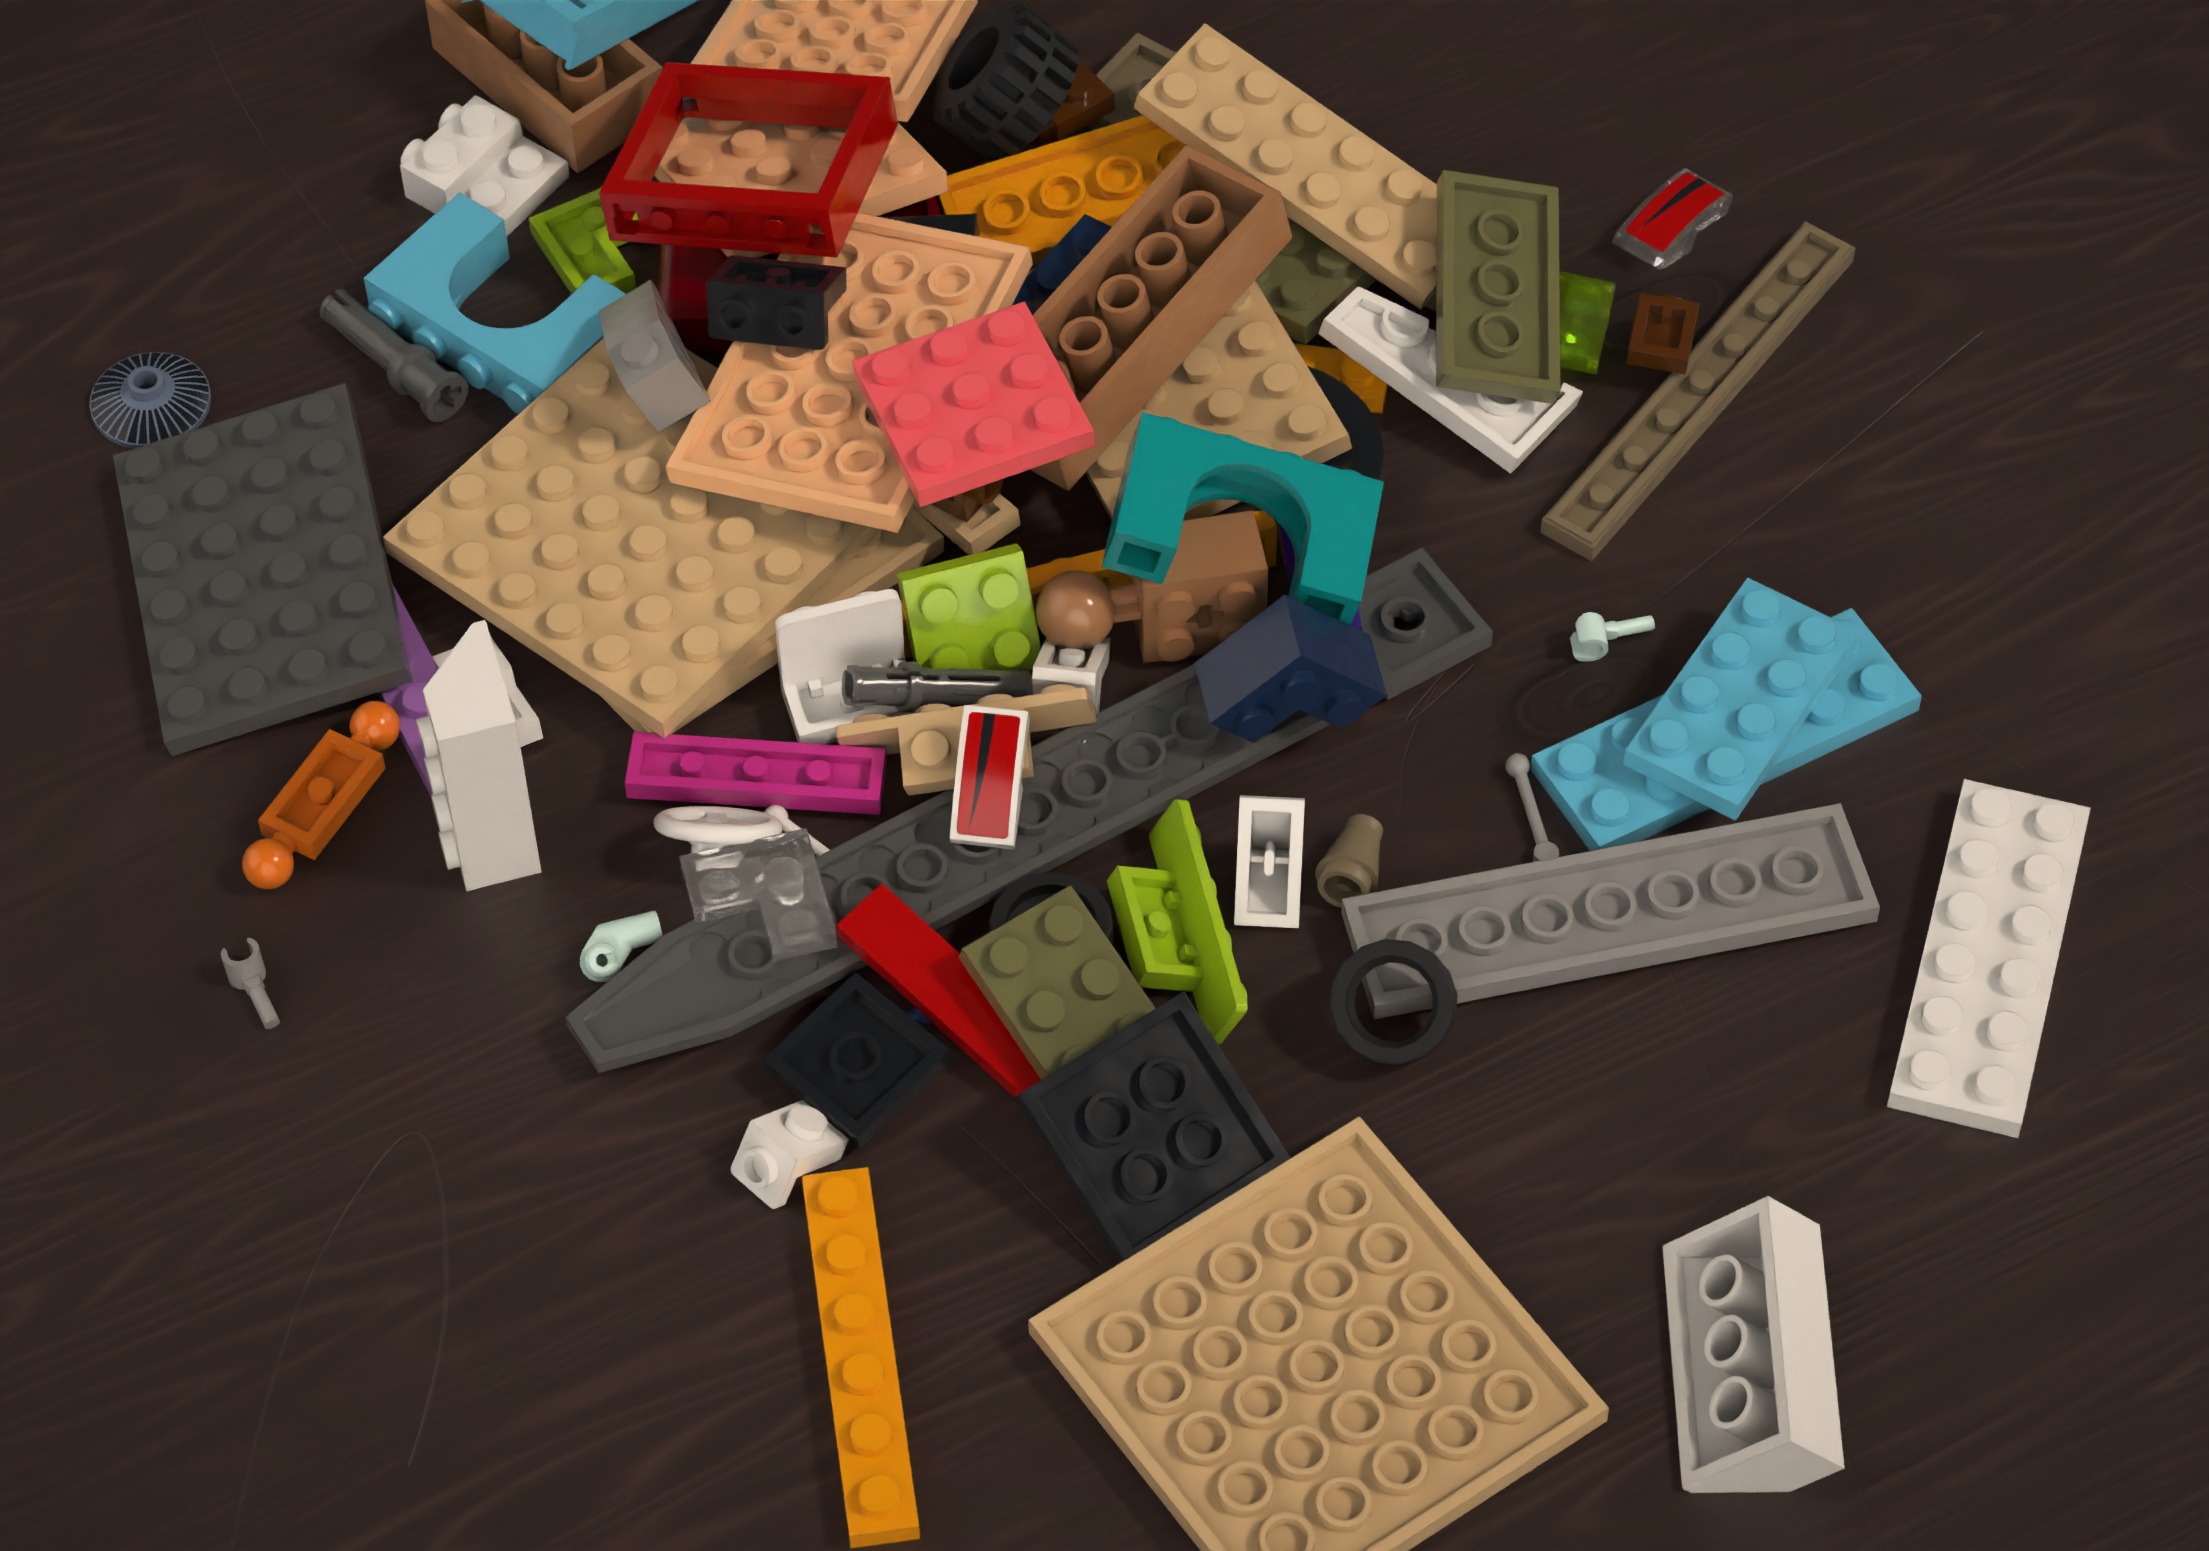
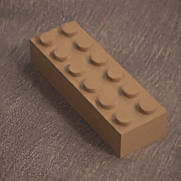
M1186 145L1032 315L1094 430L1095 447L1030 469L1031 471L1067 491L1076 484L1293 238L1280 191Z

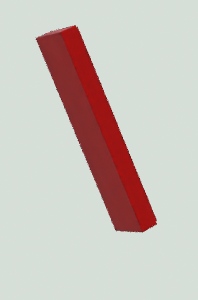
M883 883L836 924V936L1014 1098L1041 1081L959 959L960 953Z

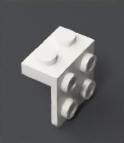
M885 589L877 592H862L853 598L815 607H801L776 619L775 632L781 693L798 743L831 744L838 742L836 726L852 723L856 717L861 715L878 713L894 717L915 713L900 712L896 706H847L842 697V677L848 665L889 668L897 667L900 662H906L902 605L896 590Z

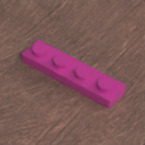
M633 732L625 778L626 797L632 799L767 808L771 805H779L785 809L880 815L887 768L886 748L669 734L664 739L657 733Z

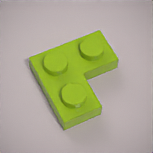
M601 188L529 218L531 235L571 294L593 274L624 293L636 289L634 273L616 248L628 242L609 240L599 196ZM635 212L632 220H638L637 212Z

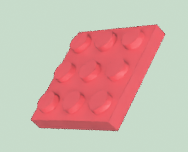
M1025 301L852 360L854 377L919 507L1095 447L1094 430Z

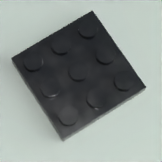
M1184 991L1014 1098L1118 1264L1291 1159Z

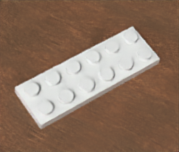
M1964 779L1887 1107L2015 1138L2019 1137L2090 807Z

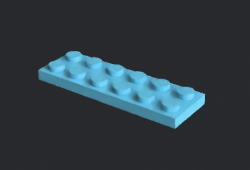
M1852 608L1831 618L1859 631L1855 649L1761 785L1919 711L1922 695ZM1663 695L1532 755L1531 771L1590 851L1640 842L1710 809L1623 765L1626 747Z

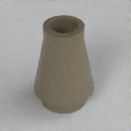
M1365 814L1351 816L1347 820L1344 830L1317 865L1315 876L1318 882V891L1328 903L1342 908L1343 898L1375 893L1377 891L1380 841L1383 836V827L1378 820Z

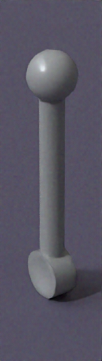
M1514 753L1506 760L1505 769L1516 780L1536 843L1533 862L1559 857V849L1547 839L1527 776L1530 762L1525 755Z

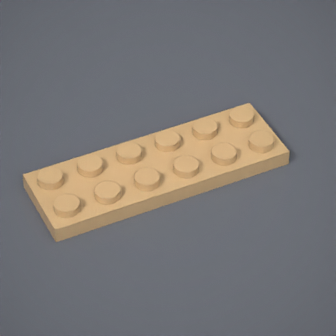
M1206 23L1137 94L1133 107L1135 110L1185 145L1280 191L1286 214L1290 219L1420 310L1436 293L1437 184Z

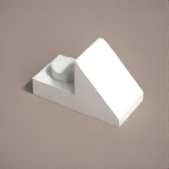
M1046 638L1033 665V695L1039 694L1045 687L1057 684L1086 688L1095 707L1096 714L1099 713L1101 681L1109 663L1111 638H1105L1099 644L1085 650L1062 649Z

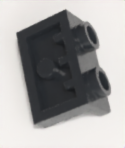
M730 255L706 281L708 334L711 338L822 350L829 342L828 311L847 290L846 267Z

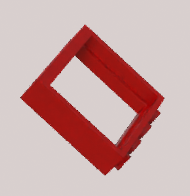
M666 62L599 192L609 240L837 258L898 126L890 77ZM682 98H696L697 104L683 103ZM683 117L848 128L818 193L652 181ZM635 212H637L638 220H632ZM813 225H820L821 233L824 234L814 233Z

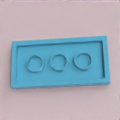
M1747 578L1626 747L1623 765L1736 821L1855 649L1859 631Z

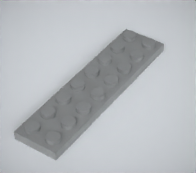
M1841 803L1343 898L1341 914L1353 953L1362 946L1383 939L1411 941L1433 952L1445 965L1452 976L1458 995L1457 1003H1463L1873 923L1878 920L1880 905ZM1387 963L1377 966L1362 978L1374 1020L1432 1009L1433 996L1428 982L1419 971L1406 964Z

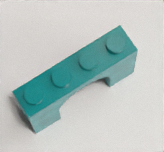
M1142 412L1128 448L1101 567L1163 584L1178 547L1185 513L1196 505L1211 500L1230 499L1254 505L1272 516L1283 527L1291 540L1295 554V566L1289 597L1350 625L1362 601L1384 481L1363 476L1353 470L1339 469L1307 460L1291 452H1280L1248 443L1232 435H1221L1189 426L1173 418L1158 417Z

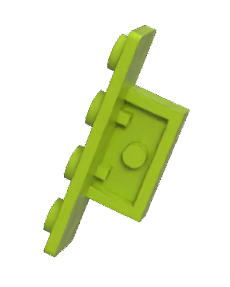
M1174 799L1149 833V840L1157 869L1118 865L1106 881L1131 973L1138 984L1144 988L1192 992L1199 1016L1217 1044H1221L1246 1014L1248 1008L1247 992L1240 981L1235 964L1231 937L1225 929L1216 898V884L1210 877L1201 846L1200 830L1195 825L1189 801Z

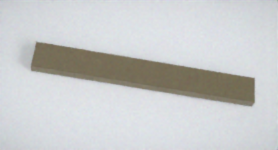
M1805 221L1691 350L1686 374L1672 372L1543 517L1540 533L1592 562L1851 265L1856 248Z

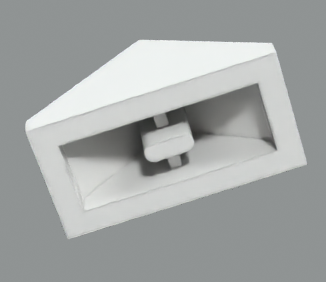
M1240 795L1234 925L1299 928L1305 798Z

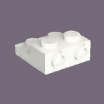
M477 95L464 106L457 103L450 105L440 118L438 130L426 142L421 139L411 141L403 151L400 163L406 198L436 214L460 192L503 218L506 236L513 232L570 177L567 160L522 136L521 122L518 118Z

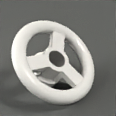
M676 807L663 810L654 818V827L659 833L673 839L688 841L691 844V867L709 871H735L741 869L743 847L747 844L772 841L780 836L783 829L780 820L773 815L733 807Z

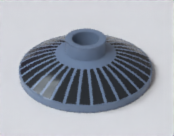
M142 353L117 362L99 377L90 395V412L95 426L103 436L120 446L134 449L198 429L209 412L211 391L203 371L190 360L171 353Z

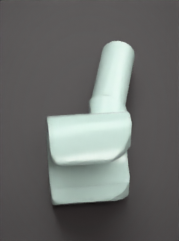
M1584 613L1575 623L1576 632L1570 637L1573 656L1575 659L1583 662L1601 659L1608 652L1607 640L1652 631L1655 628L1654 619L1649 615L1617 622H1604L1603 617L1597 613Z

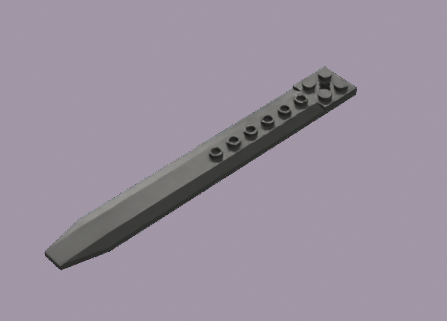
M1423 548L1366 576L1359 613L1363 632L1371 636L1387 693L1385 697L1387 700L1492 646L1493 631ZM1400 616L1406 622L1416 619L1419 623L1416 625V629L1404 631L1394 627V618ZM1195 664L1097 713L1096 722L1072 726L1031 747L1034 777L1022 778L1021 780L1023 792L1015 850L951 843L950 828L954 789L947 790L665 934L565 1017L567 1027L598 1073L731 1037L868 966L861 957L835 935L836 924L881 883L935 931L1000 897L1011 884L1033 874L1046 873L1164 812L1174 799L1187 800L1331 724L1301 710H1297L1278 724L1269 734L1261 737L1254 743L1209 723Z

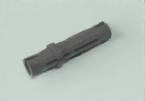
M900 662L897 667L889 668L848 665L842 677V697L847 706H896L900 712H915L919 707L928 704H945L950 707L977 704L980 698L992 694H1006L1014 698L1033 695L1032 677L1027 669L921 668L917 662Z

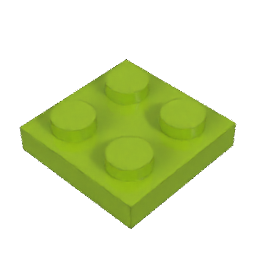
M1017 543L896 573L913 662H917L921 668L1033 670V665L1041 650L1024 554Z

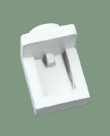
M804 1100L750 1120L732 1163L731 1173L771 1209H776L786 1204L797 1177L839 1161L849 1139L830 1124L820 1111L809 1106Z

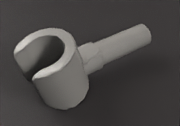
M246 939L251 955L242 961L231 960L227 950L223 948L221 958L229 983L234 988L245 990L247 995L250 996L265 1029L276 1027L280 1020L265 991L263 980L266 977V968L259 944L254 939Z

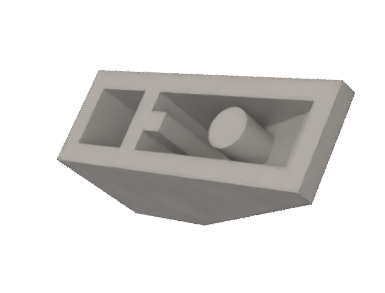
M651 279L599 311L606 350L625 391L658 433L710 402L708 394L662 298Z

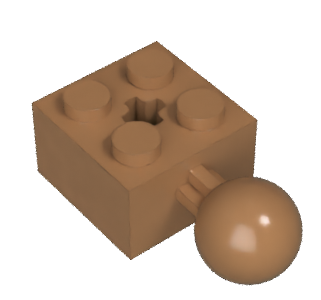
M1254 511L1183 520L1178 547L1163 584L1129 575V585L1108 587L1099 577L1089 572L1079 570L1066 571L1054 576L1041 589L1037 598L1035 613L1038 626L1043 635L1051 643L1062 649L1085 650L1094 647L1105 639L1114 623L1133 620L1143 664L1164 660L1175 662L1190 656L1207 654L1267 608L1268 566Z

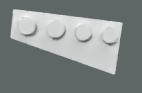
M1359 286L1324 318L1318 333L1510 474L1577 406L1583 391L1563 383L1554 404L1436 387V331L1429 328V319Z

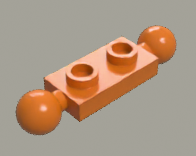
M369 701L360 705L353 712L350 719V738L329 729L262 814L258 824L261 835L266 838L252 843L246 849L242 859L243 873L252 885L265 890L275 889L284 885L293 873L294 858L292 853L294 851L315 860L385 770L383 754L378 751L389 748L397 740L400 733L399 716L390 705L381 701Z

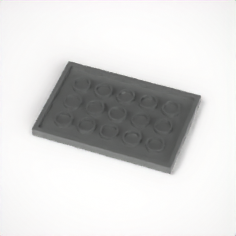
M346 383L113 455L164 744L172 756L413 682L353 398Z

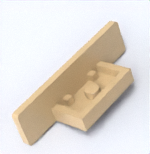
M1067 684L1051 685L1043 688L1039 694L1016 698L1006 694H992L980 698L977 704H971L972 706L1028 711L1030 721L1022 778L1034 777L1030 733L1096 722L1095 707L1087 689L1076 688ZM928 704L916 709L914 714L894 717L878 713L861 715L856 717L852 723L836 726L837 741L840 746L886 748L887 755L900 753L903 787L908 796L954 789L964 706L951 708L945 704Z

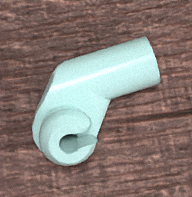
M653 910L597 925L580 956V967L584 975L596 982H607L619 973L632 949L651 945L662 937V930L656 911Z

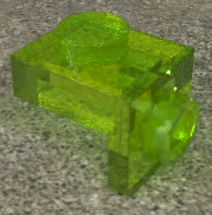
M1559 272L1560 367L1597 374L1616 286L1613 282Z

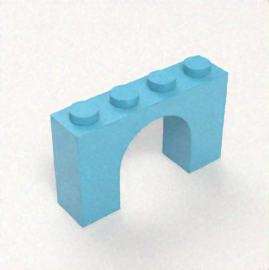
M459 192L364 277L369 304L368 310L394 332L413 344L428 347L434 353L436 361L439 359L460 372L470 385L478 389H487L503 399L516 414H519L604 338L599 311L626 295V293L593 274L552 313L535 323L517 328H493L468 319L459 311L462 303L508 261L510 256L504 219Z

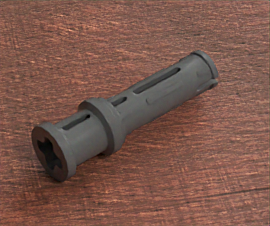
M345 289L334 291L335 296L344 303L343 306L330 294L325 298L320 308L321 319L334 327L387 372L388 382L393 390L401 395H410L421 404L423 415L433 422L445 421L459 411L468 395V383L463 376L454 371L447 372L436 363V357L428 347L418 344L410 345L359 303L349 291Z

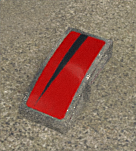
M1684 168L1664 182L1638 206L1615 233L1612 243L1662 270L1691 252L1697 232L1727 215L1733 194Z

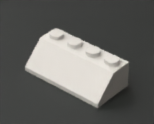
M486 620L472 623L425 686L423 693L428 716L416 719L425 754L424 763L433 794L431 799L440 830L438 834L448 870L460 867L466 891L542 872L517 724Z
M1766 1196L1663 1245L1682 1489L1690 1493L1791 1492L1845 1469L1820 1225L1773 1198Z

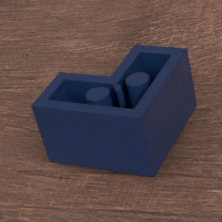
M1285 594L1194 663L1209 723L1252 743L1269 734L1278 724L1297 710H1301L1342 729L1347 724L1360 718L1366 710L1387 696L1371 636Z

